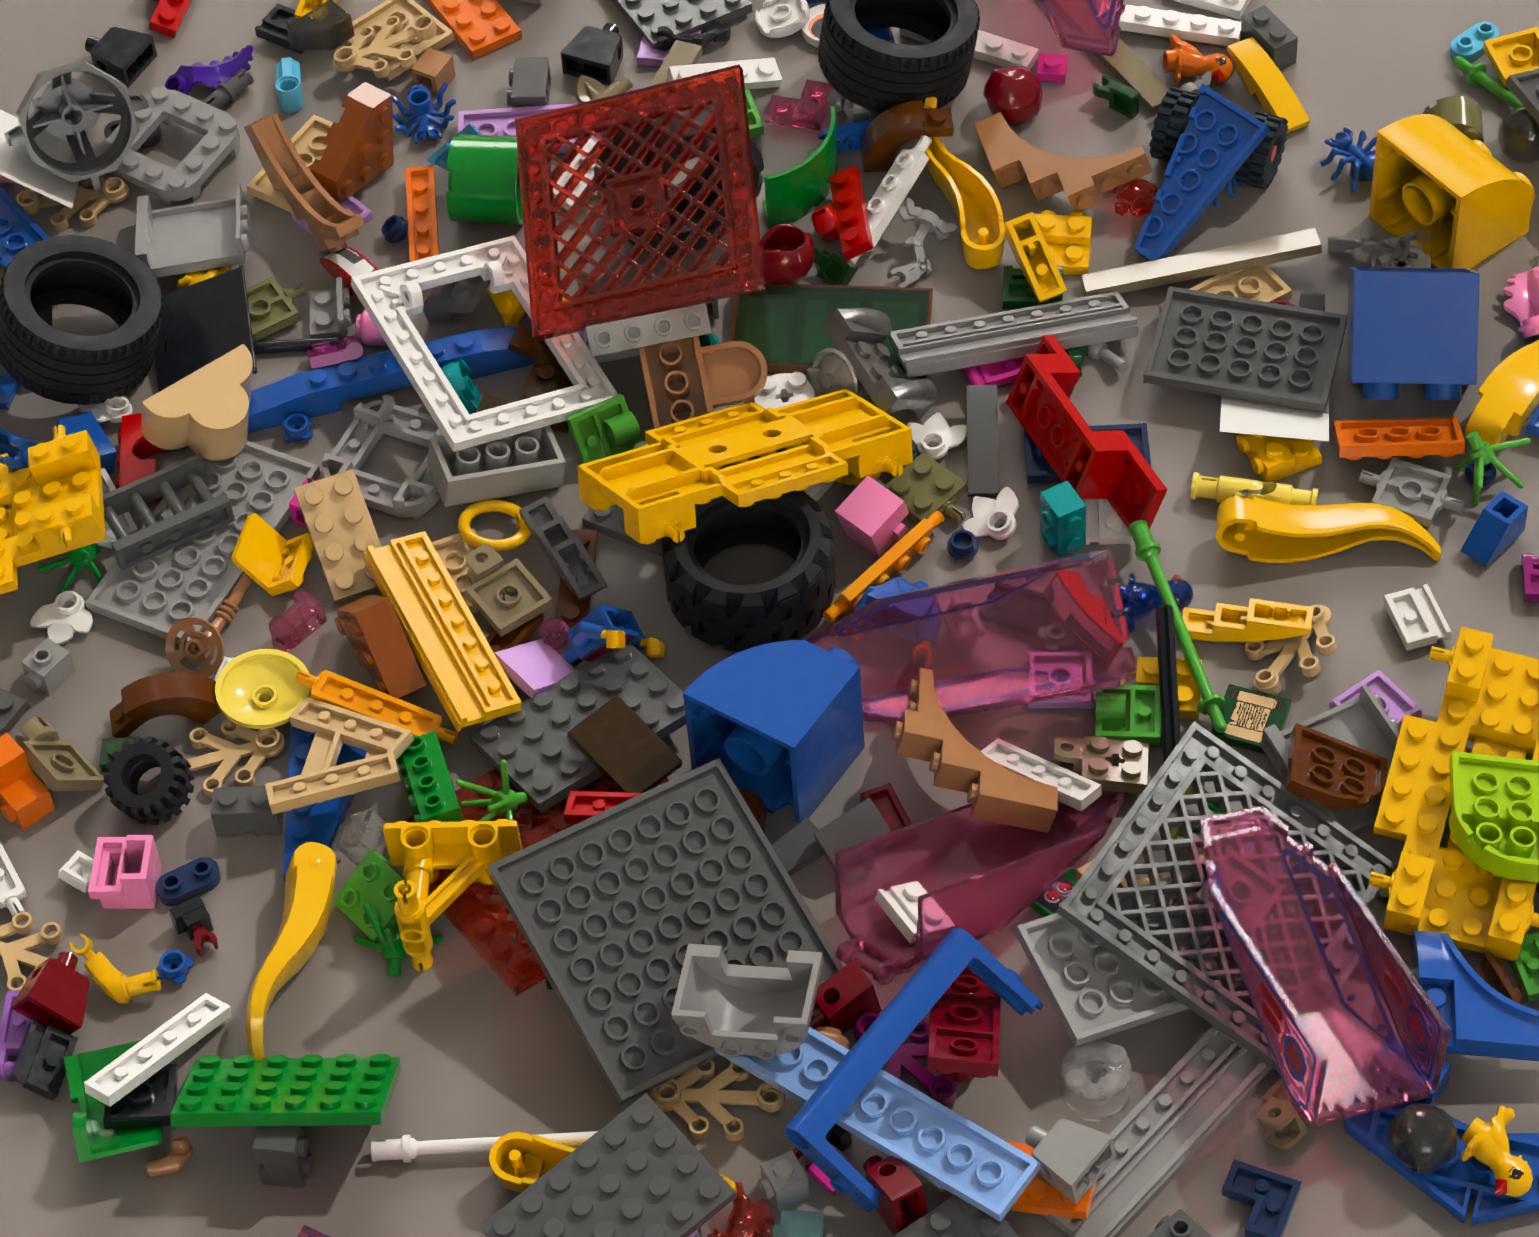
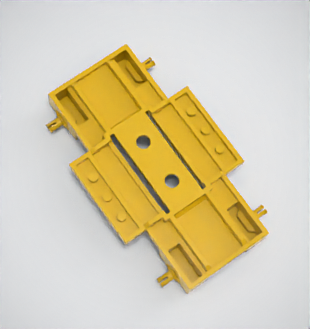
M846 388L776 409L771 407L764 409L755 402L750 401L645 431L647 446L577 465L580 500L597 511L608 510L612 505H618L623 509L625 533L640 544H651L659 538L669 537L678 543V540L680 542L684 540V532L686 530L696 528L695 504H707L714 498L723 496L738 507H750L757 501L777 499L784 493L794 490L803 491L808 489L809 486L821 482H833L838 477L848 475V471L861 479H865L867 476L872 478L875 474L883 471L889 472L894 477H897V475L901 476L904 470L903 466L913 463L912 429ZM781 448H786V449H788V450H785V451L776 453V450H778V449H781ZM754 456H759V457H761V458H758V459H754V460L749 461V458H751V457H754ZM730 463H731L732 465H734V466H730V467H727V468L722 469V466H723V465H727V464H730Z
M55 425L52 429L53 440L28 448V468L13 472L12 468L0 463V595L18 589V567L106 540L100 454L87 430L66 436L65 426L58 425L57 429ZM5 453V454L0 455V457H1V456H2V457H6V456H9V455H8V453ZM9 505L10 509H5L2 506Z
M1461 626L1458 641L1453 646L1452 651L1434 646L1431 648L1429 659L1448 663L1449 670L1437 722L1404 714L1373 833L1403 840L1405 845L1401 852L1398 867L1393 872L1392 877L1371 871L1368 885L1388 890L1389 901L1383 928L1412 935L1414 930L1448 933L1456 947L1479 953L1490 950L1495 957L1513 961L1519 958L1524 935L1530 926L1539 928V914L1534 913L1533 906L1537 882L1520 881L1493 875L1491 872L1475 864L1462 852L1451 832L1447 848L1440 847L1451 806L1449 758L1452 751L1465 752L1467 741L1470 740L1474 741L1471 751L1474 754L1526 759L1528 754L1533 756L1532 760L1539 761V659L1491 648L1494 634Z

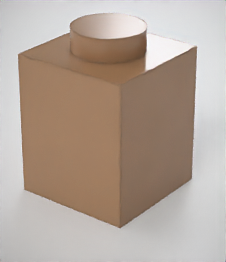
M430 47L411 68L414 85L421 84L426 86L431 95L438 97V91L443 83L446 82L449 85L456 76L453 55Z

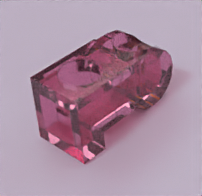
M302 588L293 595L294 604L284 613L274 616L269 622L268 627L272 642L278 650H292L327 621L323 603Z

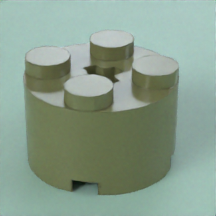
M1449 96L1436 100L1437 105L1429 108V106L1425 108L1423 114L1439 116L1447 120L1471 140L1484 142L1482 112L1477 103L1475 106L1466 97Z

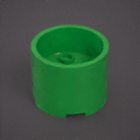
M466 134L453 136L449 147L446 168L449 171V191L446 192V202L450 220L470 223L523 225L528 212L531 189V156L527 138Z

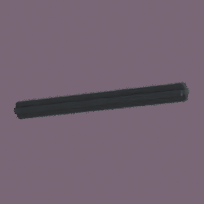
M1159 605L1155 609L1164 762L1181 740L1174 614L1171 605Z

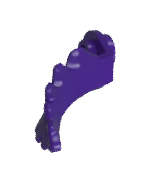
M247 45L241 49L240 53L234 52L232 58L226 56L221 63L214 60L209 65L198 62L191 66L181 65L176 73L167 79L165 87L167 90H176L186 95H189L196 84H202L217 90V85L221 82H227L240 69L243 68L248 71L251 68L248 61L253 60V47Z

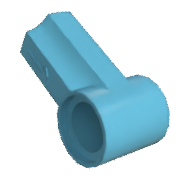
M291 57L281 58V61L276 64V93L279 107L286 113L298 112L305 104L302 93L300 62L293 60Z

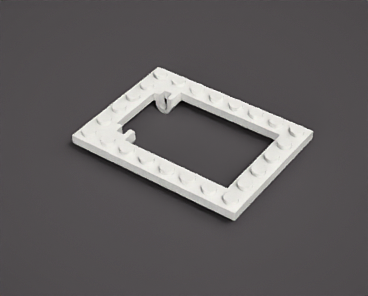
M514 235L354 276L351 279V287L453 452L566 421V417L618 394L595 358L591 357L590 350ZM476 276H481L484 281L491 280L489 290L492 294L507 290L513 291L574 386L469 414L408 316L422 313L424 306L422 290Z

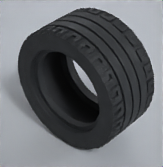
M826 0L818 46L819 66L826 80L839 94L867 110L883 113L899 104L923 100L924 106L925 99L928 97H936L937 108H942L954 100L967 84L980 25L978 5L975 0ZM875 27L906 29L925 37L932 43L923 45L895 44L870 34L866 29Z
M80 235L56 236L29 245L15 255L13 260L7 264L1 278V365L14 380L27 390L43 398L64 404L89 405L105 403L107 399H112L114 396H123L129 393L148 375L154 360L164 308L162 290L159 287L158 280L148 266L132 252L113 242L96 237ZM58 304L82 305L108 315L120 328L103 335H75L47 324L37 312L48 306Z

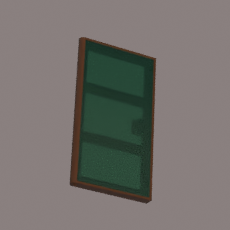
M737 282L731 341H743L755 346L766 360L767 373L801 372L804 375H808L807 369L812 367L816 355L821 350L826 348L839 350L823 327L824 322L837 308H869L882 311L889 317L892 331L930 325L933 288ZM888 337L882 344L890 350L892 359L906 374L904 367L889 343ZM922 375V376H917V377H911V378H927V375Z

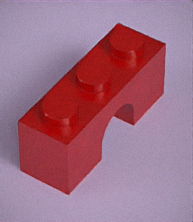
M142 413L122 416L121 429L117 430V438L121 448L120 452L116 454L117 466L120 470L119 476L115 478L116 489L161 470L156 458H146L154 454L165 453V449L152 445L142 435ZM163 496L151 502L161 501Z

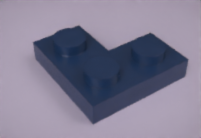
M1234 1159L1222 1188V1196L1254 1206L1246 1224L1244 1236L1282 1237L1300 1193L1302 1182Z

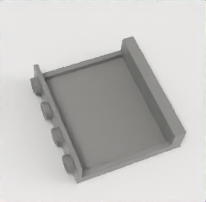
M236 180V197L152 210L149 195L137 197L135 255L148 266L155 275V278L246 263V252L251 251L249 242L250 227L248 223L250 222L248 191H242L240 180Z
M706 303L587 326L581 338L590 350L591 357H594L597 363L601 364L640 356L638 348L711 334L712 332Z
M1366 684L1361 686L1358 697L1298 723L1388 759V777L1400 729L1393 718H1389L1383 710V704L1376 693H1372ZM1273 724L1263 729L1260 746L1286 784L1290 738L1295 725L1279 731L1277 726ZM1385 785L1378 798L1372 804L1357 809L1339 808L1337 810H1330L1321 803L1307 798L1303 799L1352 834L1357 835L1374 827Z

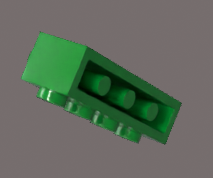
M436 731L414 736V741L402 753V756L397 758V762L413 814H416L414 815L415 822H429L432 820L441 822L463 821L464 817Z

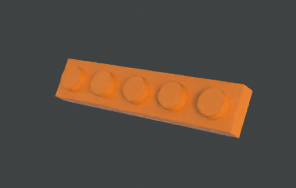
M434 165L405 168L410 262L439 255Z

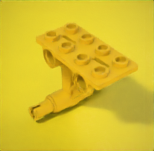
M497 819L495 821L463 820L461 822H441L432 820L416 823L397 821L395 823L383 824V833L391 865L404 866L403 876L406 879V885L404 880H401L394 887V894L397 898L394 911L400 932L399 937L402 940L405 952L411 956L412 966L415 970L420 971L419 963H422L423 971H427L433 965V957L430 952L433 947L430 925L476 879L486 885L493 884L486 872L488 865L522 850L517 821ZM439 869H456L428 896L429 885L438 878Z

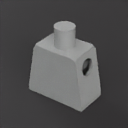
M1065 1118L1059 1119L1049 1132L1037 1125L1033 1126L1025 1139V1143L1034 1148L1032 1157L1040 1161L1041 1169L1038 1174L1076 1205L1116 1157L1112 1136Z

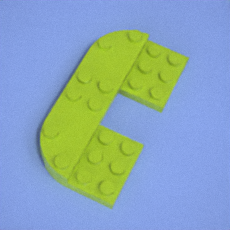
M1452 751L1449 758L1451 793L1449 827L1456 844L1470 860L1497 877L1539 883V761Z

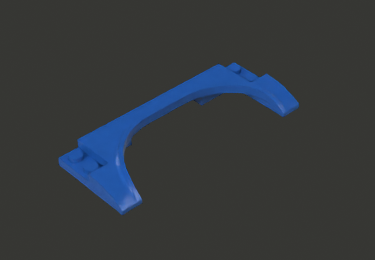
M1414 930L1412 934L1414 980L1445 1026L1440 1053L1539 1061V1010L1529 1008L1507 998L1486 983L1467 963L1448 933ZM1414 985V989L1417 991V993L1419 994V996L1421 997V999L1424 1001V1003L1426 1004V1006L1428 1007V1009L1430 1010V1012L1432 1013V1015L1434 1016V1018H1435V1019L1437 1020V1022L1439 1023V1025H1440V1036H1441L1442 1025H1441L1440 1021L1438 1020V1018L1436 1017V1015L1434 1014V1012L1432 1011V1009L1429 1007V1005L1427 1004V1002L1425 1001V999L1423 998V996L1421 995V993L1419 992V990H1418V989L1416 988V986ZM1414 992V995L1417 997L1415 1005H1420L1430 1020L1432 1032L1435 1035V1040L1433 1039L1431 1046L1432 1052H1434L1439 1028ZM1434 1024L1437 1026V1032L1434 1030ZM1416 1041V1045L1418 1046L1420 1051L1430 1052L1429 1050L1422 1049Z

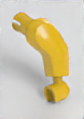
M80 933L86 941L85 947L81 950H77V947L71 941L69 942L73 952L79 956H84L88 960L83 965L96 984L118 1004H129L133 1000V996L161 990L160 979L157 980L156 978L159 976L156 969L127 977V975H123L122 972L118 971L101 951L97 954L93 952V942L86 935Z

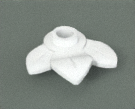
M126 394L114 396L112 399H107L105 403L78 405L82 413L91 411L98 423L105 421L121 423L122 416L133 414L132 405L126 398Z
M939 412L931 416L923 425L914 422L907 423V426L912 429V440L917 444L919 454L924 452L933 460L944 457L948 449L960 446L967 436V425L960 424L949 427L947 421Z
M1004 487L996 500L974 496L972 502L974 517L965 521L962 524L963 528L972 532L978 538L990 536L996 540H1003L1010 537L1017 526L1014 515L1019 507V502L1015 493L1009 487Z
M65 591L56 597L55 603L41 606L33 615L30 626L32 628L48 629L49 639L58 645H63L73 638L75 632L88 633L93 624V617L85 609L84 599L74 591Z

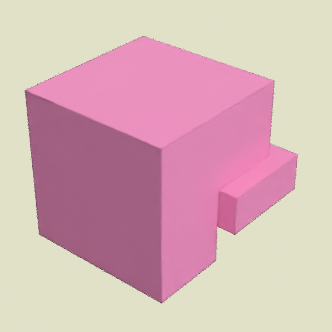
M867 476L835 510L844 534L878 559L908 533L906 525L901 522L909 514L905 501L870 476Z
M153 835L97 837L88 888L90 899H100L103 909H155L157 899L156 883L161 875L162 863Z

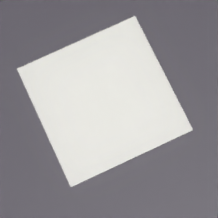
M0 110V175L72 209L79 181L71 183L32 162L28 157L25 143L9 146L4 133L18 126L19 123L17 117ZM44 130L34 138L38 147L48 156L61 162L77 163L67 141L64 142Z
M1222 396L1220 432L1329 441V398L1325 413Z

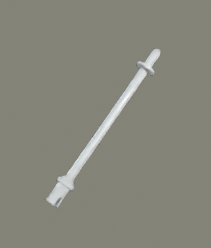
M598 1131L535 1135L571 1147L580 1146ZM403 1135L402 1139H372L371 1157L373 1162L403 1160L404 1163H411L412 1159H415L418 1155L490 1151L495 1142L502 1136L417 1141L411 1138V1135Z

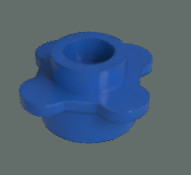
M300 413L289 415L282 422V426L285 429L284 440L288 443L310 440L313 437V431L310 430L312 419Z
M178 950L165 952L159 960L160 967L156 968L159 975L157 978L160 980L165 978L172 980L174 984L184 983L188 969L194 966L193 958L185 956Z

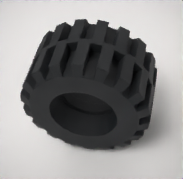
M147 736L145 740L141 737L133 738V744L125 742L121 745L123 750L120 753L115 750L111 755L115 758L112 763L107 762L105 768L109 771V774L104 775V783L108 785L105 788L106 795L111 798L110 801L115 807L132 820H136L144 825L146 822L151 825H159V819L166 823L171 821L170 815L173 813L178 816L183 812L180 807L183 804L188 805L191 799L187 795L194 791V785L190 783V781L194 780V773L189 769L191 768L190 763L181 753L160 738L157 740L152 736ZM161 767V778L157 786L146 794L138 795L137 787L142 775L152 768Z

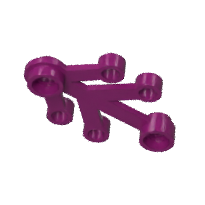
M868 1012L858 1018L854 1024V1036L857 1041L877 1019L879 1014ZM921 1020L908 1036L916 1044H901L887 1061V1072L901 1080L902 1067L929 1091L930 1098L944 1106H948L956 1099L955 1081L946 1075L935 1077L914 1059L927 1058L928 1044L923 1043L928 1041L929 1025ZM923 1030L925 1033L918 1035L914 1031ZM940 1092H945V1093H947L948 1095H946V1096H939V1095H937V1094L940 1093Z

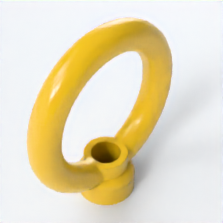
M483 500L468 506L458 519V530L461 537L475 548L487 544L495 549L496 552L509 551L524 544L531 535L530 530L520 516L519 509L521 507L508 501ZM482 513H505L515 518L518 532L506 539H487L474 533L470 527V522L475 516Z

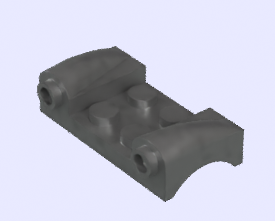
M837 308L824 322L823 327L839 351L849 359L855 370V375L879 409L887 414L910 409L916 419H921L935 404L938 395L935 385L925 378L917 380L906 379L905 372L892 359L890 350L882 344L892 331L891 321L885 313L869 308Z

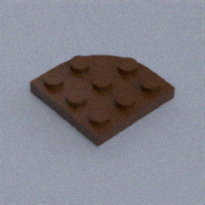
M1296 723L1290 738L1285 790L1292 792L1300 798H1307L1321 803L1330 810L1366 807L1378 798L1386 783L1388 759Z

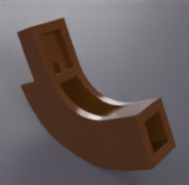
M923 100L899 104L881 113L869 124L862 138L861 158L863 172H888L893 165V158L898 148L910 140L920 138L921 135L928 137H953L954 126L951 108H924Z
M168 672L147 676L132 682L121 689L122 701L109 711L112 736L116 738L127 737L145 722L164 715L184 716L204 725L221 712L215 696L216 681L194 673Z

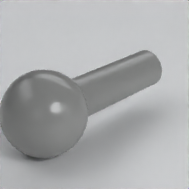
M1107 342L1088 345L1089 358L1101 359L1121 373L1128 369V362L1108 350Z

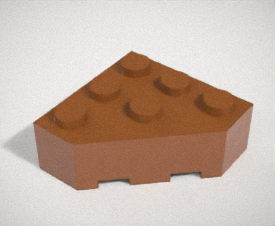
M364 82L346 95L341 105L345 110L338 124L333 122L323 142L327 144L321 160L315 159L310 169L321 186L339 204L353 196L354 193L370 183L382 172L389 169L394 161L392 95L367 82Z
M369 594L335 609L338 617L334 620L338 631L342 636H347V639L354 648L353 651L360 666L364 665L373 679L376 690L400 698L427 686L389 597Z

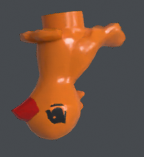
M1170 35L1169 48L1164 50L1163 70L1165 73H1174L1175 84L1180 83L1181 77L1202 76L1207 71H1211V82L1217 84L1224 83L1232 77L1234 67L1232 61L1227 56L1220 53L1203 56L1194 46L1180 40V37L1177 35Z

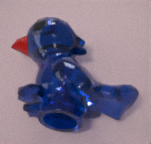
M1134 572L1129 574L1128 585H1118L1114 609L1123 610V622L1120 625V630L1128 634L1135 630V621L1152 613L1157 606L1163 605L1156 586L1145 582H1136ZM1175 574L1167 582L1179 611H1181L1184 607L1190 605L1193 599V589L1189 582Z

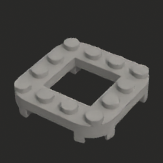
M158 86L152 90L151 94L145 97L149 108L134 112L139 132L117 171L110 172L109 176L120 177L161 197L163 204L173 206V201H182L191 197L195 201L202 195L201 185L229 154L236 156L239 153L240 134L235 118L227 112L179 91L167 90L166 87ZM173 121L204 135L176 169L136 152L161 123L168 126ZM120 125L105 140L100 148L101 155L115 141Z
M383 395V400L373 401L365 405L362 402L358 403L353 409L355 418L332 453L325 452L322 457L324 478L353 469L367 507L398 517H409L412 520L422 519L426 512L440 498L427 465V457L413 479L406 478L403 484L359 470L383 434L425 447L429 446L430 437L443 434L431 415L396 405L394 396Z

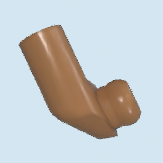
M185 1136L175 1137L171 1142L172 1150L167 1157L147 1160L146 1165L149 1178L179 1172L192 1156L193 1147L190 1145V1140Z

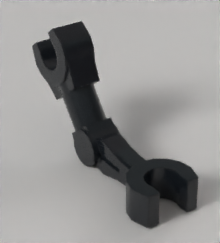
M716 22L711 23L702 34L674 35L669 27L661 26L658 27L657 36H666L668 39L666 41H657L656 49L666 51L673 46L675 40L700 45L704 48L711 41L715 43L728 41L731 35V28L720 29V23Z

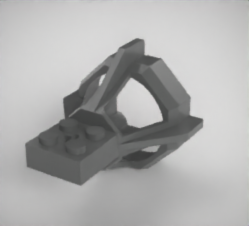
M82 60L38 72L16 111L19 125L4 133V136L9 146L25 143L28 157L32 162L71 183L88 179L91 188L96 193L102 191L98 176L117 171L139 132L134 112L149 108V105L143 95L129 96L127 86L123 82ZM82 72L93 75L103 81L114 94L97 93L86 84L71 78V73ZM51 80L42 96L33 99L37 91ZM32 101L34 112L28 117L29 106ZM101 113L121 115L120 128L115 141L107 151L96 158L87 135L90 134ZM44 130L64 142L68 141L77 163L61 162L48 156L38 147L34 138Z

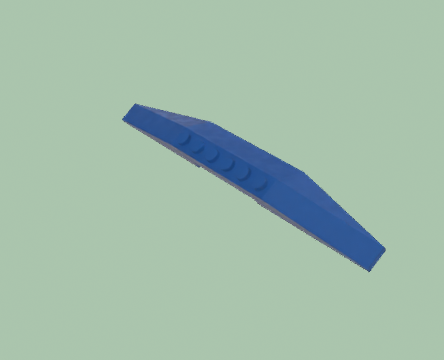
M616 316L572 320L571 323L581 337L587 326L622 320L625 317ZM534 324L525 325L544 341ZM518 325L473 329L424 341L440 368L458 359L464 360L472 372V375L469 376L470 379L535 364V361L508 350L509 343ZM391 350L361 356L355 360L298 371L251 391L248 433L280 426L291 414L300 413L314 418L341 411V402L412 386ZM186 446V447H183V448H180V449H175V450H167V449H165V453H169V452H173V451H177V450L189 448V446Z

